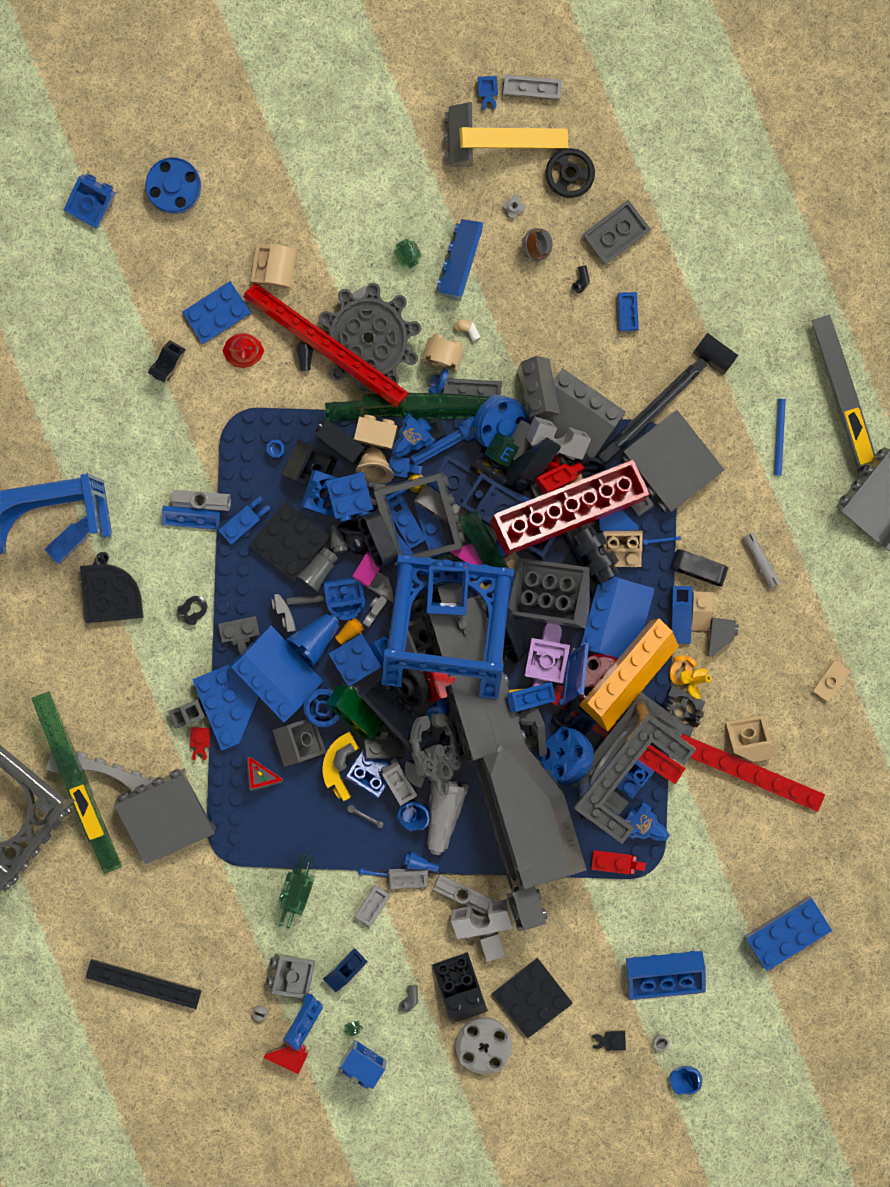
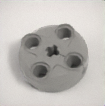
M489 1017L475 1018L461 1028L457 1036L456 1052L460 1063L470 1071L478 1074L498 1072L510 1058L512 1050L511 1036L506 1027L496 1019ZM470 1026H475L478 1032L471 1034L467 1029ZM502 1031L505 1036L499 1039L495 1037L494 1033ZM465 1053H471L474 1058L472 1060H466L464 1059L463 1055ZM496 1057L500 1060V1063L493 1065L490 1059Z

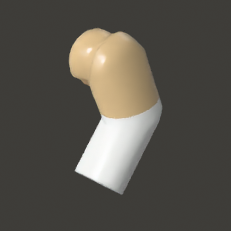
M459 319L454 323L455 330L458 332L462 330L468 332L472 342L481 338L473 322Z

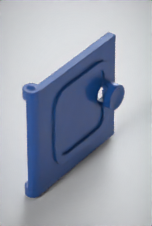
M588 643L583 644L568 654L562 699L558 701L560 706L565 705L584 693Z

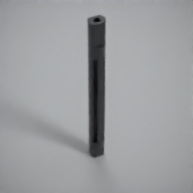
M698 358L692 365H689L596 456L605 464L608 463L707 366L703 359Z

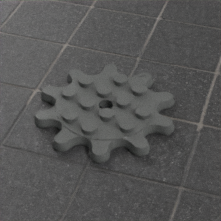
M377 283L368 284L364 297L360 299L355 298L348 289L340 290L338 293V299L341 302L340 311L337 313L321 312L319 315L320 323L329 328V336L398 384L397 365L400 363L414 365L418 361L417 353L408 347V339L421 332L419 322H406L401 316L402 310L407 305L406 298L402 295H397L390 302L383 301L380 297V287ZM368 332L373 334L374 339L372 343L365 341V334ZM335 364L330 374L334 380L338 381L349 373ZM357 380L359 392L366 393L370 390L369 387Z

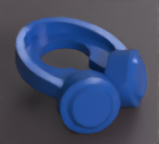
M442 368L439 375L431 377L430 384L432 386L429 387L428 391L430 395L436 396L441 394V390L448 377V369Z

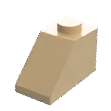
M692 592L691 630L710 631L713 592Z

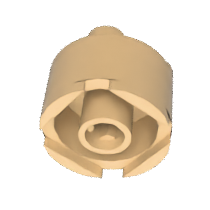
M433 334V337H429L421 362L424 363L426 360L431 368L440 371L442 368L448 369V371L451 369L454 370L453 373H457L464 353L463 343L457 340L450 342L444 340L442 335Z

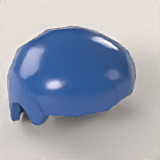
M446 697L435 701L436 704L432 705L433 708L428 709L426 716H428L430 722L432 714L443 713L446 716L448 715L449 703Z

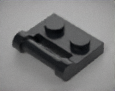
M577 697L568 702V705L551 719V723L556 728L567 727L577 730L583 735H586L597 724L580 706L581 701ZM573 710L577 712L568 723L564 722V719Z

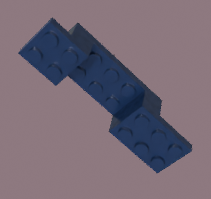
M448 455L437 471H443L444 476L447 475L450 486L447 488L449 494H453L455 504L468 513L475 514L476 517L491 526L490 520L494 514L527 502L482 473L478 475ZM437 481L430 482L428 486L440 493ZM563 533L524 550L542 561L561 564L571 547Z

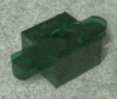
M305 853L302 854L298 869L294 868L292 872H288L284 882L287 888L282 890L278 903H281L280 909H283L278 926H283L287 912H291L286 929H290L295 914L302 916L316 875L309 873L314 856L310 855L305 872L302 871L307 855Z

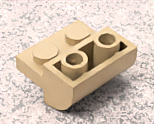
M256 244L251 282L291 288L297 250L276 244Z
M603 531L609 542L604 546L608 553L614 551L619 559V562L615 564L616 567H641L642 531Z

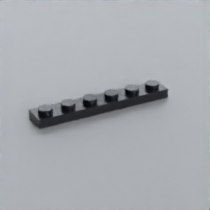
M95 959L90 960L85 977L193 1009H197L202 993L201 989Z

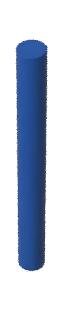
M778 399L774 475L782 476L786 399Z

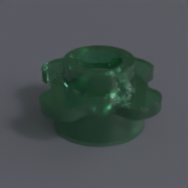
M354 1021L345 1025L346 1030L344 1033L349 1034V1036H355L360 1034V1030L364 1028L360 1025L359 1021Z

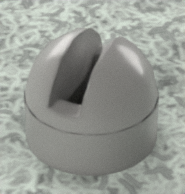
M262 1005L256 1006L252 1011V1016L256 1021H263L268 1015L267 1009ZM255 1011L265 1014L264 1017L256 1015Z
M658 1034L653 1039V1045L658 1051H664L669 1046V1040L665 1035Z

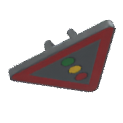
M248 757L246 759L250 791L282 783L283 779L253 758Z

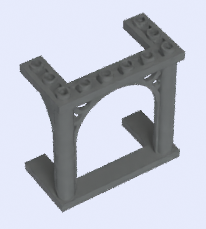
M640 692L594 751L593 762L588 773L580 781L572 784L578 789L579 801L574 806V809L623 844L635 828L619 816L629 802L615 792V788L651 742L684 766L696 751V748L680 737L687 729V725L643 692Z

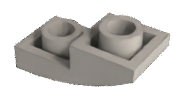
M275 594V599H272L273 610H277V614L285 613V617H282L283 627L287 628L288 632L296 631L294 618L287 603L280 594Z

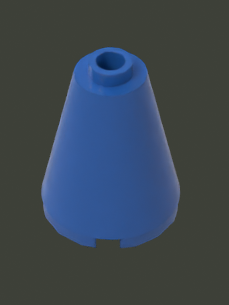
M325 614L289 636L287 642L302 656L306 663L314 666L339 629V620L333 614L330 616Z

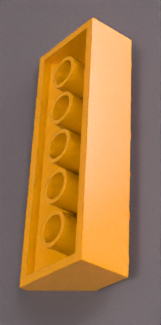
M659 618L651 620L581 702L580 706L606 731H609L679 647L673 631Z

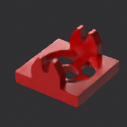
M421 671L429 686V703L448 697L445 686L451 685L456 679L455 677L449 678L448 674Z

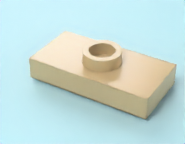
M834 660L812 691L829 702L850 673V670Z

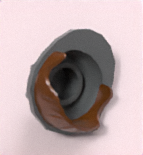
M541 228L530 229L521 240V249L524 255L532 261H542L552 251L553 242L547 230Z

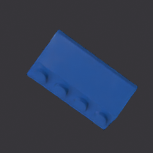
M461 219L460 224L456 223L453 232L456 238L454 242H450L448 253H451L449 261L445 260L442 271H445L443 279L439 278L436 288L439 290V295L461 301L482 234L483 222Z
M703 951L626 958L629 1000L706 993V968Z

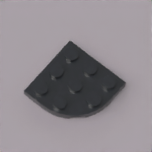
M111 564L80 566L86 623L144 618L140 588L127 571Z

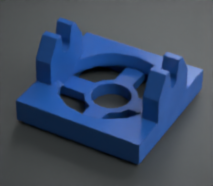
M312 470L301 507L335 517L332 505L327 508H323L325 501L330 499L326 481L337 479V477ZM324 480L323 486H321L319 481ZM325 488L328 492L327 496L321 499L319 492ZM313 499H318L317 505L314 503Z

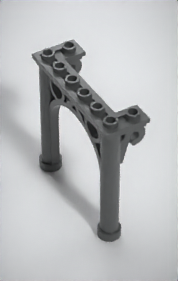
M0 745V768L20 784L25 792L28 804L26 820L20 831L12 838L0 842V892L2 890L6 892L20 878L18 876L19 872H24L30 865L29 859L31 857L34 859L41 851L39 846L42 843L45 845L51 838L50 832L52 830L56 831L62 824L61 820L72 811L73 807L71 805L75 799H69L68 797L65 799ZM34 794L38 797V800L36 802L34 799ZM36 807L47 813L43 820L36 817ZM34 824L44 825L36 835L33 831ZM27 841L30 844L22 853L23 850L19 842ZM10 846L15 849L16 856L12 860L6 858L4 854L5 847Z

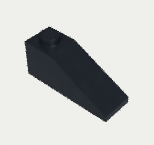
M546 437L506 466L507 484L522 492L535 483L536 478L542 474L559 452L561 445Z

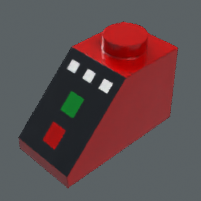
M286 1044L266 1051L264 1058L299 1074L309 1050L306 1049L307 1046L304 1044L301 1045L299 1051L292 1049Z

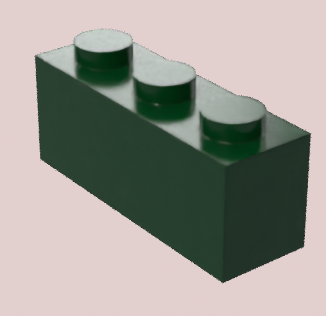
M337 685L325 704L360 737L374 739L384 721L362 697L355 693L356 690L353 687Z

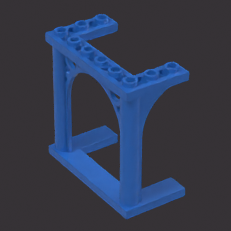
M87 473L81 474L79 478L0 490V555L7 554L6 542L8 533L21 515L39 507L82 500L85 501L90 534L100 533L95 499H97L102 535L105 538L112 537L104 480Z
M398 555L394 605L388 647L384 652L381 685L401 687L403 668L481 678L479 697L498 699L504 666L502 664L507 612L515 569L464 562V565L469 567L468 587L475 590L483 598L489 613L484 662L405 652L411 606L417 595L427 588L428 582L420 581L417 578V574L427 575L428 577V565L433 564V561H444L448 565H453V562L446 559L436 560L430 557L421 558L411 555ZM434 570V576H437V578L433 577V584L441 582L462 584V572ZM482 582L492 583L488 589H481L479 587Z

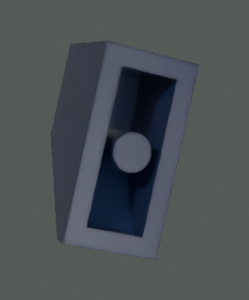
M354 948L328 972L323 980L336 993L368 961Z

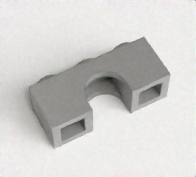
M534 416L526 435L532 447L548 437L561 445L558 453L564 454L565 457L575 460V458L583 459L591 441L586 432L568 427L566 434L556 439L554 438L557 430L556 426L551 421Z
M508 899L489 902L487 916L474 914L471 906L453 909L451 923L457 939L513 929L514 918Z

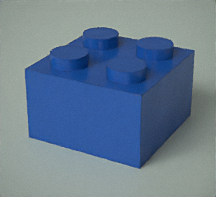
M363 634L329 653L346 684L349 686L382 667Z

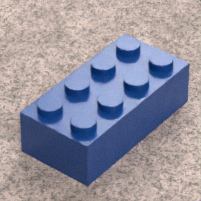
M808 896L744 937L763 968L768 971L832 932V929L813 898Z

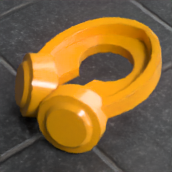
M680 655L673 658L674 661L669 669V678L676 685H683L681 680L675 675L683 662L685 664L684 670L689 672L690 676L692 675L693 668L697 666L693 658Z

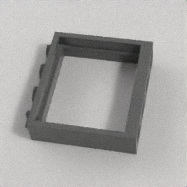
M443 471L381 487L374 491L380 514L398 555H403L386 494L437 481L454 543L410 555L421 558L430 557L463 547V542H465L464 533L459 530L460 518L458 512H454L453 505H455L453 494H449L447 487L450 486L447 475L444 476Z

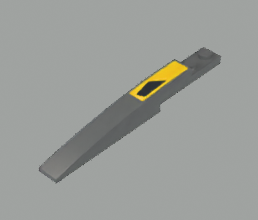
M829 314L813 319L811 322L841 422L846 431L860 477L864 467L874 460L875 452L854 384Z

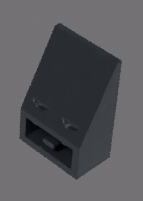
M468 952L432 964L446 1011L452 1024L488 1011Z

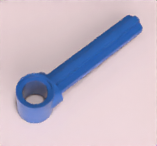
M474 416L460 423L458 426L460 429L412 455L411 460L414 465L425 462L464 439L466 441L473 440L475 435L471 430V423L475 419Z

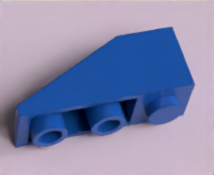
M673 586L672 631L678 644H691L693 586Z

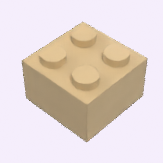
M364 414V418L359 417L354 440L358 443L392 451L398 427L394 421L383 419V422L376 421V417Z

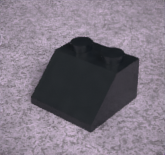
M297 440L282 475L307 487L312 470L330 475L337 458L310 444ZM324 480L319 481L321 486H323Z

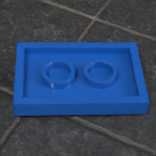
M231 281L182 311L202 344L210 341L251 314Z

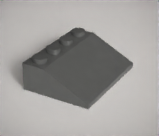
M562 368L554 379L560 414L545 420L551 421L556 426L555 438L563 437L568 427L586 432L591 441L585 453L590 458H595L624 418L626 411Z
M518 558L508 608L513 612L516 619L585 629L589 614V568Z

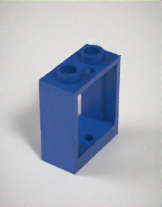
M433 561V564L428 565L427 613L466 615L468 565H464V562H453V565H448L444 561ZM434 570L462 572L460 604L432 602Z

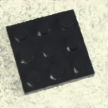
M284 501L249 546L295 582L297 575L306 568L330 536Z
M538 957L492 992L527 1039L573 1004Z

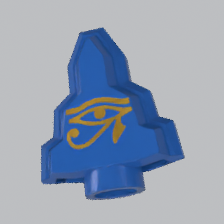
M408 413L402 421L403 426L399 430L400 438L394 443L392 454L395 458L407 455L411 450H419L423 446L429 447L435 442L429 433L431 426L423 418L420 417L416 420Z
M643 801L636 810L631 808L625 818L635 828L628 836L632 839L635 837L641 839L650 837L656 841H667L670 836L666 828L657 822V816L651 812V807Z

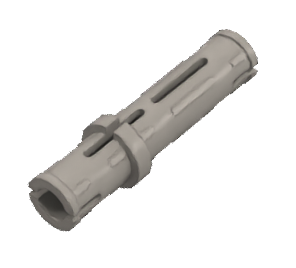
M754 532L743 537L760 569L759 573L763 574L769 588L780 584L781 582L772 569L774 566L769 563Z

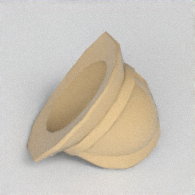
M369 446L363 451L359 465L355 469L356 473L364 472L365 480L368 482L379 484L391 482L394 475L383 452L375 446Z

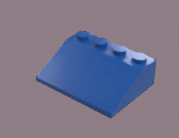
M613 577L600 585L597 581L580 646L588 643V650L619 658L644 629L655 588Z
M271 625L229 664L283 722L290 718L305 702L308 695L315 691L323 682L320 676Z

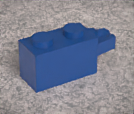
M87 516L75 524L71 523L44 549L56 563L61 564L88 538L86 536L89 533Z

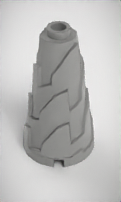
M449 779V792L447 795L441 796L437 791L435 782L430 781V819L428 823L427 845L432 854L441 855L448 848L451 834L469 789V785L463 782L461 787L457 786L458 781Z

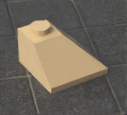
M764 715L726 722L734 753L753 762L773 758L772 742Z

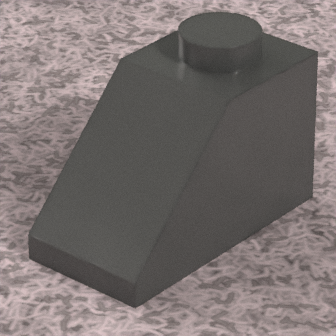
M711 619L707 656H714L734 640V636L738 635L739 629L736 620Z

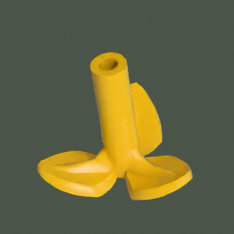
M696 669L692 672V676L687 671H681L680 673L682 684H690L687 691L694 699L699 700L701 696L697 684L708 683L712 680L711 675H707V669Z

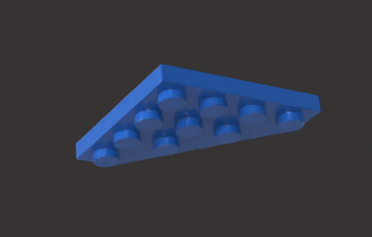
M228 664L192 679L221 751L240 743L259 698Z

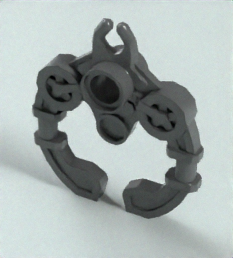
M437 713L431 715V723L436 728L442 727L446 736L449 735V752L444 753L442 745H433L430 748L431 758L424 757V751L420 750L419 742L422 741V731L428 730L430 727L428 716L416 718L412 726L409 743L412 745V757L416 765L417 774L422 778L428 777L430 781L435 782L437 791L443 796L449 792V779L452 778L453 771L459 770L462 762L460 744L457 742L456 736L457 730H455L452 722L445 714Z

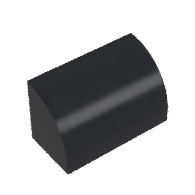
M709 333L704 336L693 351L694 355L702 358L705 363L722 375L726 373L738 357V354Z

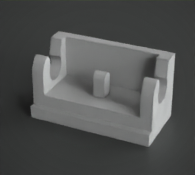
M394 758L391 760V766L386 767L384 765L382 767V775L397 801L402 805L416 797L417 794L399 762Z

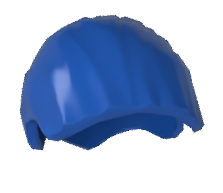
M416 801L407 802L402 805L397 814L400 824L409 831L424 830L430 819L425 805Z
M680 1066L670 1073V1086L674 1093L678 1095H692L702 1087V1075L695 1067Z

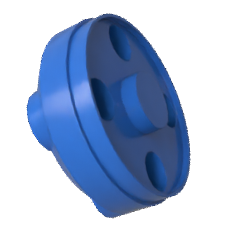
M176 157L162 159L155 163L147 174L145 181L147 196L151 203L162 212L168 214L185 213L196 204L201 194L200 176L195 167L184 159ZM164 164H169L171 166L170 170L166 173L162 172L161 167ZM189 174L196 175L195 181L191 183L186 181V177ZM154 189L161 191L160 196L157 198L151 197V192ZM179 199L186 200V204L182 208L176 206V202Z
M492 395L479 408L475 419L471 423V430L474 432L476 440L483 447L494 452H504L520 421L523 420L528 423L527 413L516 400L508 396Z
M567 727L559 728L557 732L547 739L546 755L539 756L537 753V758L542 762L545 769L549 770L561 785H572L580 781L588 773L594 755L592 744L588 738L577 730Z

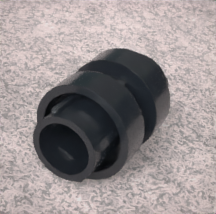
M591 526L572 537L577 545L573 552L578 560L585 559L588 564L585 567L589 568V578L595 576L600 585L619 574L615 566L619 559L614 551L608 553L604 546L609 542L603 532L597 534Z

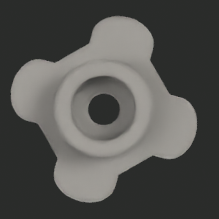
M513 195L512 199L503 202V208L507 209L511 218H515L519 212L525 211V205L519 201V196Z

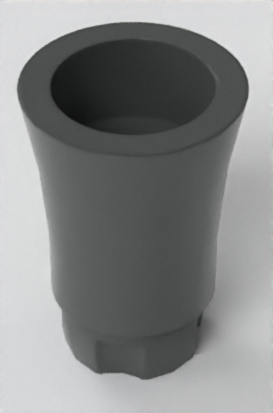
M324 547L319 554H316L306 568L297 575V578L318 592L338 557Z

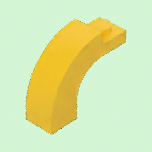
M350 731L333 742L323 761L325 784L327 788L335 785L336 788L333 790L338 799L342 798L343 801L349 799L351 795L340 777L339 770L334 767L333 761L336 751L349 743L353 745L355 750L359 749Z

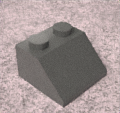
M308 719L273 730L284 767L326 753L318 727L310 723Z

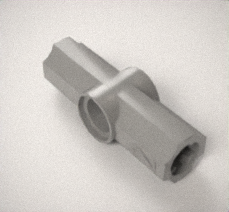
M173 490L171 502L173 507L229 511L231 495ZM203 495L205 501L203 505L200 506L198 504V498L199 496Z
M440 874L433 886V890L456 900L458 903L471 906V908L484 914L489 908V902L492 900V898ZM461 889L467 891V896L464 899L457 897V892Z

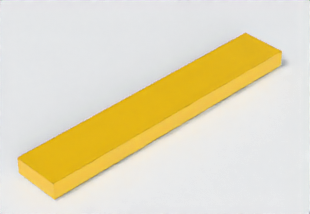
M467 127L459 129L460 148H569L567 129Z

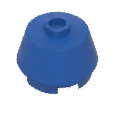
M318 689L310 693L306 698L304 713L308 721L313 725L328 727L339 720L340 717L325 704L333 691Z

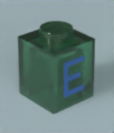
M496 433L485 454L494 461L508 467L520 447L513 443L515 439L509 435L501 436Z

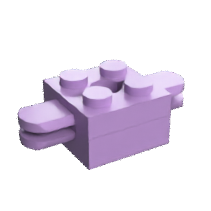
M548 623L543 628L541 640L531 638L524 676L534 678L533 686L552 681L563 683L570 645L560 643L562 629L559 625Z

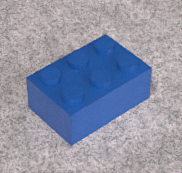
M354 1040L342 1058L340 1068L345 1076L349 1078L353 1076L358 1079V1084L362 1087L373 1089L386 1070L387 1060L357 1040Z

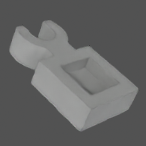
M382 596L379 599L375 597L370 605L372 610L363 621L366 626L370 627L388 601Z

